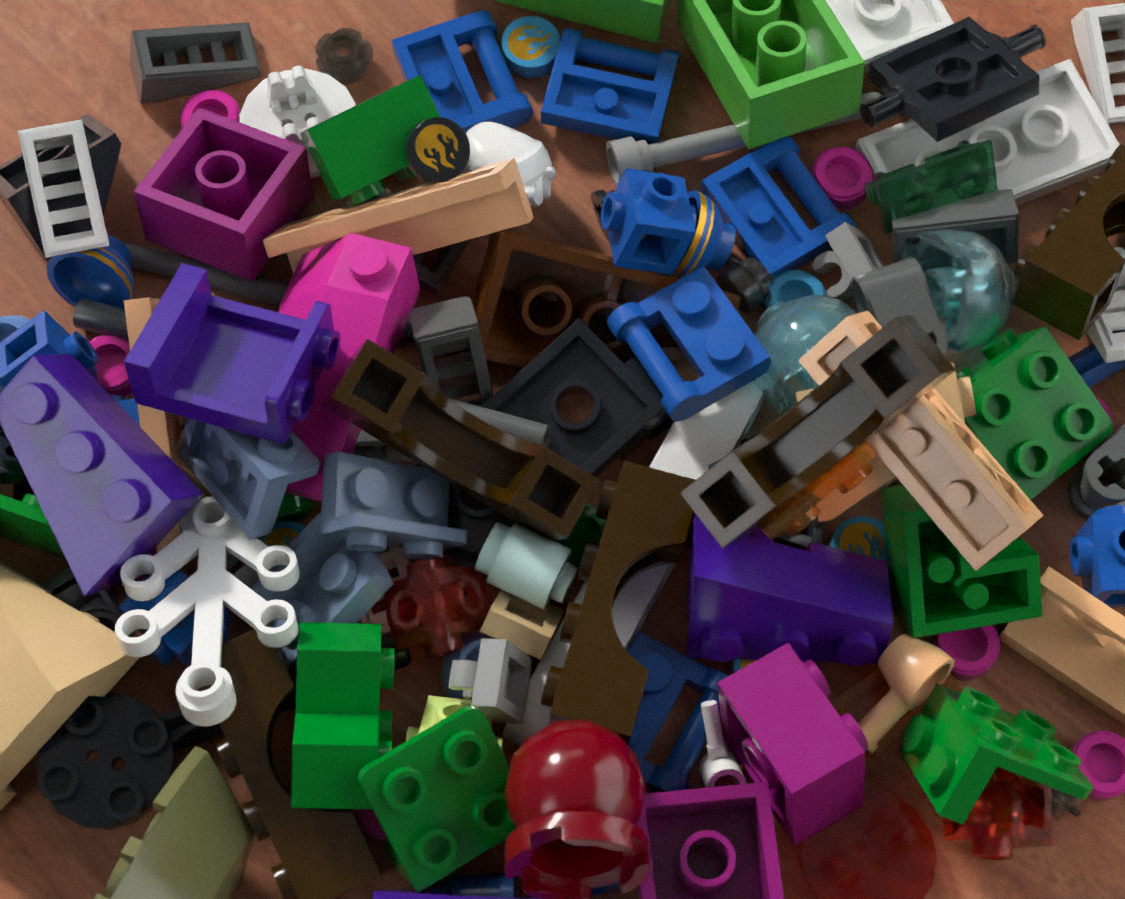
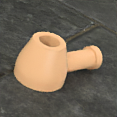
M907 634L900 635L886 648L879 658L877 665L890 690L858 723L868 742L869 749L866 752L872 754L878 748L877 743L908 710H914L925 703L936 683L943 684L955 663V660L945 651Z

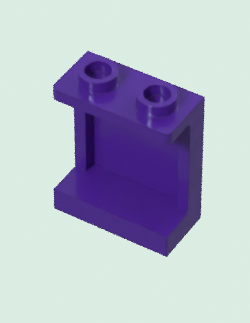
M182 263L124 360L136 404L285 444L296 421H304L307 418L314 400L315 384L323 369L330 370L335 364L340 349L341 337L339 331L334 330L331 305L328 303L316 301L305 320L213 296L207 270Z

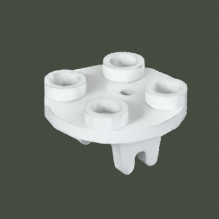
M295 66L292 70L270 73L268 78L264 79L247 96L239 119L240 123L306 147L300 135L301 132L356 106L347 88L330 75L304 69L302 66ZM306 147L310 177L316 178L320 176V173Z

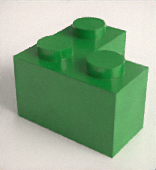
M418 75L304 130L300 135L333 201L349 195L355 206L386 191L387 187L383 178L393 173L396 174L399 181L416 176L409 169L405 161V139L415 125L429 118L440 117L421 75Z
M903 485L881 488L892 612L913 638L1042 617L1039 554L1022 538H1016L975 571Z
M300 622L297 645L296 714L292 744L291 808L372 809L359 785L358 774L365 765L392 750V710H379L380 689L393 690L394 649L381 648V624Z

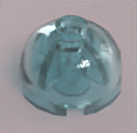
M940 229L916 235L920 238L919 242L907 245L901 254L900 261L914 257L924 272L931 294V301L942 329L946 334L947 348L945 356L962 353L988 343L1006 324L1015 293L1014 275L999 248L988 238L966 230Z
M825 295L802 296L787 303L781 301L773 304L759 318L757 323L758 330L755 336L769 354L771 363L764 375L753 380V382L763 393L762 397L781 417L798 405L796 392L819 387L798 360L847 316L857 314L841 300Z

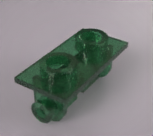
M989 139L981 143L978 141L970 144L967 140L958 142L957 147L925 158V164L916 167L911 163L885 174L882 171L875 173L873 176L874 181L865 184V191L870 204L873 207L877 205L880 207L883 232L885 234L892 233L893 220L984 193L997 191L992 141Z

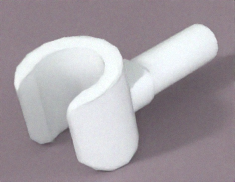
M709 700L702 702L701 710L708 743L706 745L708 753L699 763V772L705 787H714L715 781L724 775H732L735 785L746 784L735 755L727 750V745L723 738L717 701Z

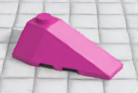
M350 233L302 255L279 305V313L306 320L316 301L328 303L331 305L334 330L339 331L341 342L335 364L330 370L323 369L315 384L314 400L307 418L304 421L297 420L292 429L320 461L317 475L287 484L285 493L322 502L324 456L335 452L352 453L361 429L323 407V404L354 352L365 340L369 339L394 354L409 319L408 313L413 309L420 293V285L411 247Z

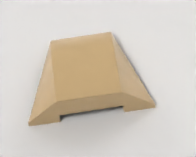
M1 562L0 811L17 794L10 782L89 695L105 697L140 658L125 654L121 650L116 633L100 624L99 619L87 612L76 610L52 596V592Z

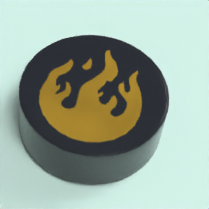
M442 117L429 118L415 125L408 133L404 143V157L409 169L420 179L428 182L447 181L458 176L466 167L470 157V143L465 131L454 121Z

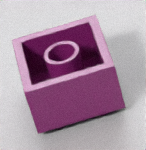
M199 107L134 190V195L147 241L253 282L269 259L262 240L284 224L296 221L313 197L305 146Z
M787 643L717 682L724 741L752 783L768 782L772 813L794 846L863 806L864 778L868 776L865 767V751L869 749L868 742L856 720L849 713L840 716L827 698L830 696L827 681L812 660L809 659L802 663L793 648Z
M768 782L644 795L642 813L636 826L644 831L649 841L650 869L646 880L636 887L637 899H784Z

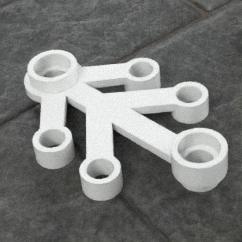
M208 496L199 499L181 519L182 533L154 556L142 554L128 559L121 567L120 576L125 592L131 599L148 601L157 597L163 591L165 580L198 555L197 571L149 611L142 609L128 611L117 620L115 625V633L121 650L131 657H143L155 651L160 644L161 637L195 609L192 663L177 682L176 696L183 716L190 723L198 726H212L221 723L232 714L236 706V693L231 676L221 667L224 605L256 629L259 640L266 646L283 647L291 643L298 634L297 619L292 605L283 600L266 601L226 570L227 555L232 554L258 572L260 583L264 588L274 592L285 591L293 587L299 579L300 572L296 554L287 546L274 545L268 547L257 538L249 539L215 498ZM276 565L287 566L284 570L279 572L268 571L271 567ZM143 574H151V575H152L150 578H148V579L145 580V581H140V582L134 581L135 578H137V577L140 576V575H143ZM276 619L286 621L280 627H266L269 622ZM135 630H148L140 637H128ZM213 685L205 691H195L200 687Z

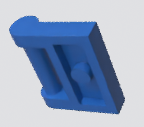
M477 11L392 39L393 53L405 82L421 75L440 117L454 121L465 133L480 122H495L515 128L525 124L533 117L534 112L525 94L518 92L495 39L498 29L490 12ZM465 44L474 46L496 100L482 104L458 48L459 46Z
M565 27L541 109V124L615 140L632 136L635 141L644 139L648 145L659 142L678 70L680 52L663 48L660 54L583 37V31ZM579 60L654 76L655 78L653 82L576 64Z
M791 136L769 142L701 181L700 192L708 196L719 207L723 222L734 225L736 231L735 241L766 284H769L775 276L782 272L793 270L828 249L833 250L825 235L844 222L858 229V226L848 213L840 214L798 157L801 152L800 148ZM769 171H779L817 222L818 227L811 231L768 174Z
M705 266L698 268L639 303L629 302L619 306L607 319V326L619 342H627L663 395L661 405L672 421H683L772 370L769 354ZM663 323L700 378L693 382L684 381L649 330Z
M638 631L627 652L647 668L649 674L629 747L637 755L646 789L653 793L689 790L690 784L686 779L707 742L701 703L709 700L717 701L719 716H721L717 682L729 675L716 669L707 668L690 658H686L685 655ZM685 685L702 693L663 767L656 766L645 760Z

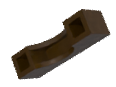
M1121 143L1116 148L1101 178L1092 175L1086 181L1072 210L1069 211L1062 208L1056 214L1046 232L1044 241L1040 245L1031 242L1025 248L1014 269V276L1020 278L1012 304L1077 340L1083 337L1110 305L1125 263V259L1112 247L1107 239L1110 236L1125 232V143Z
M912 315L895 317L841 361L833 374L801 403L757 436L732 450L680 494L719 545L725 548L746 538L956 369Z
M369 339L365 340L356 349L323 404V407L519 525L553 541L568 538L600 481L545 446L519 439L472 415L440 392L431 383L427 374Z
M625 460L618 482L606 479L596 517L606 520L601 541L599 543L588 540L578 573L579 579L589 581L582 605L574 602L569 603L561 629L559 641L570 644L563 668L551 665L542 693L540 705L551 708L550 724L554 721L584 719L613 730L630 746L646 689L649 670L636 661L620 642L613 624L612 609L622 589L634 577L656 566L681 563L694 511L680 493L696 481L695 479Z
M256 629L223 643L221 667L231 676L237 701L232 714L219 723L225 737L215 741V745L230 778L232 779L242 774L253 799L244 803L243 808L257 839L262 841L271 837L281 862L272 866L271 870L283 898L334 899L381 876L380 867L354 812H324L313 808H291V793L285 788L277 775L271 749L276 721L283 708L296 694V683L284 662L280 648L264 645L259 640ZM206 685L195 691H205L213 685Z

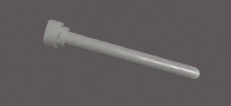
M877 92L861 94L860 105L882 95ZM859 112L800 133L862 119V116ZM733 124L649 145L644 139L635 141L632 136L612 140L606 144V155L612 180L617 187L626 168L653 172V168L745 147L746 145Z

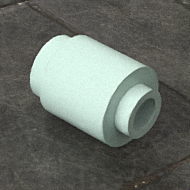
M497 522L485 541L476 562L475 570L488 575L487 583L545 610L551 599L561 604L563 603L574 582L579 567L569 563L572 549L517 523L510 528Z

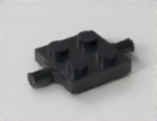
M967 17L869 62L870 81L884 95L860 105L862 119L866 125L868 124L870 128H873L899 114L905 115L914 120L936 142L946 139L1039 95L1040 75L1024 63L1021 57L1043 49L1046 45L1045 35L1040 27L1037 28V25L1034 24L1008 38L1006 36L1001 37L986 31L973 19Z

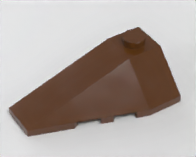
M513 228L491 233L477 283L474 306L486 360L523 369L580 318L621 361L630 360L635 354L627 342H619L607 326L609 315L619 306L629 302L639 303L682 277L615 267L613 257ZM722 290L734 308L738 310L742 296ZM663 323L649 330L669 360L687 359Z

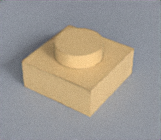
M500 590L480 632L495 639H507L524 653L541 660L564 610L548 604L545 610L506 591Z

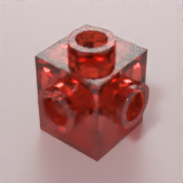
M441 557L407 565L405 567L407 577L393 581L392 587L384 594L387 606V622L393 633L396 650L424 648L426 658L444 656L465 649L463 639L483 634L480 630L490 610L482 573L475 570V566L446 567L444 558Z
M997 767L963 825L941 817L943 822V841L971 847L972 858L993 861L1013 859L1014 848L1052 846V788Z

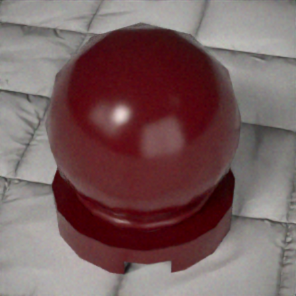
M584 719L554 721L528 737L512 756L504 794L509 817L516 829L507 836L505 844V876L507 879L516 875L521 877L524 882V893L543 899H592V887L607 886L620 881V888L623 894L633 890L646 880L650 869L649 841L644 831L636 826L642 813L646 784L637 755L613 730Z

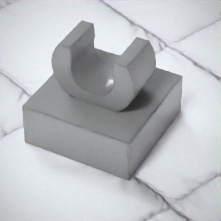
M844 222L825 235L833 251L820 254L811 264L814 271L822 275L830 272L834 267L840 266L842 270L841 280L826 291L828 296L836 301L846 300L853 295L852 277L884 267L866 233L847 222Z
M481 639L478 662L470 660L452 661L448 687L450 689L463 690V697L472 699L471 706L476 707L498 723L523 724L532 658L507 639Z

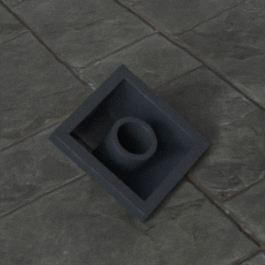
M85 114L77 120L82 119L104 217L122 143L115 132L89 114ZM74 144L36 151L38 163L76 156ZM21 153L0 166V199L33 246L45 258L23 154ZM79 169L41 176L43 187L81 181ZM84 193L46 200L49 212L87 205ZM90 218L54 224L52 228L54 237L90 231L92 230Z

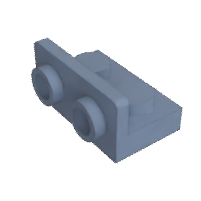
M187 418L177 454L249 539L272 533L287 484L316 476L320 466L318 458L293 431H291L285 444L190 418Z
M335 452L324 456L320 535L346 539V548L353 551L379 552L385 551L387 545L403 548L404 558L423 561L442 559L443 550L467 544L466 530L448 527L449 482L419 466L343 452Z
M321 513L288 546L296 554L300 575L297 583L288 590L274 592L264 588L260 583V579H258L250 588L266 601L283 600L294 608L298 624V634L291 643L279 648L287 668L297 672V645L300 622L358 623L394 584L377 552L349 550L346 548V539L320 535ZM276 565L271 567L268 571L279 572L284 570L287 566ZM276 619L267 625L269 628H276L282 626L286 621Z

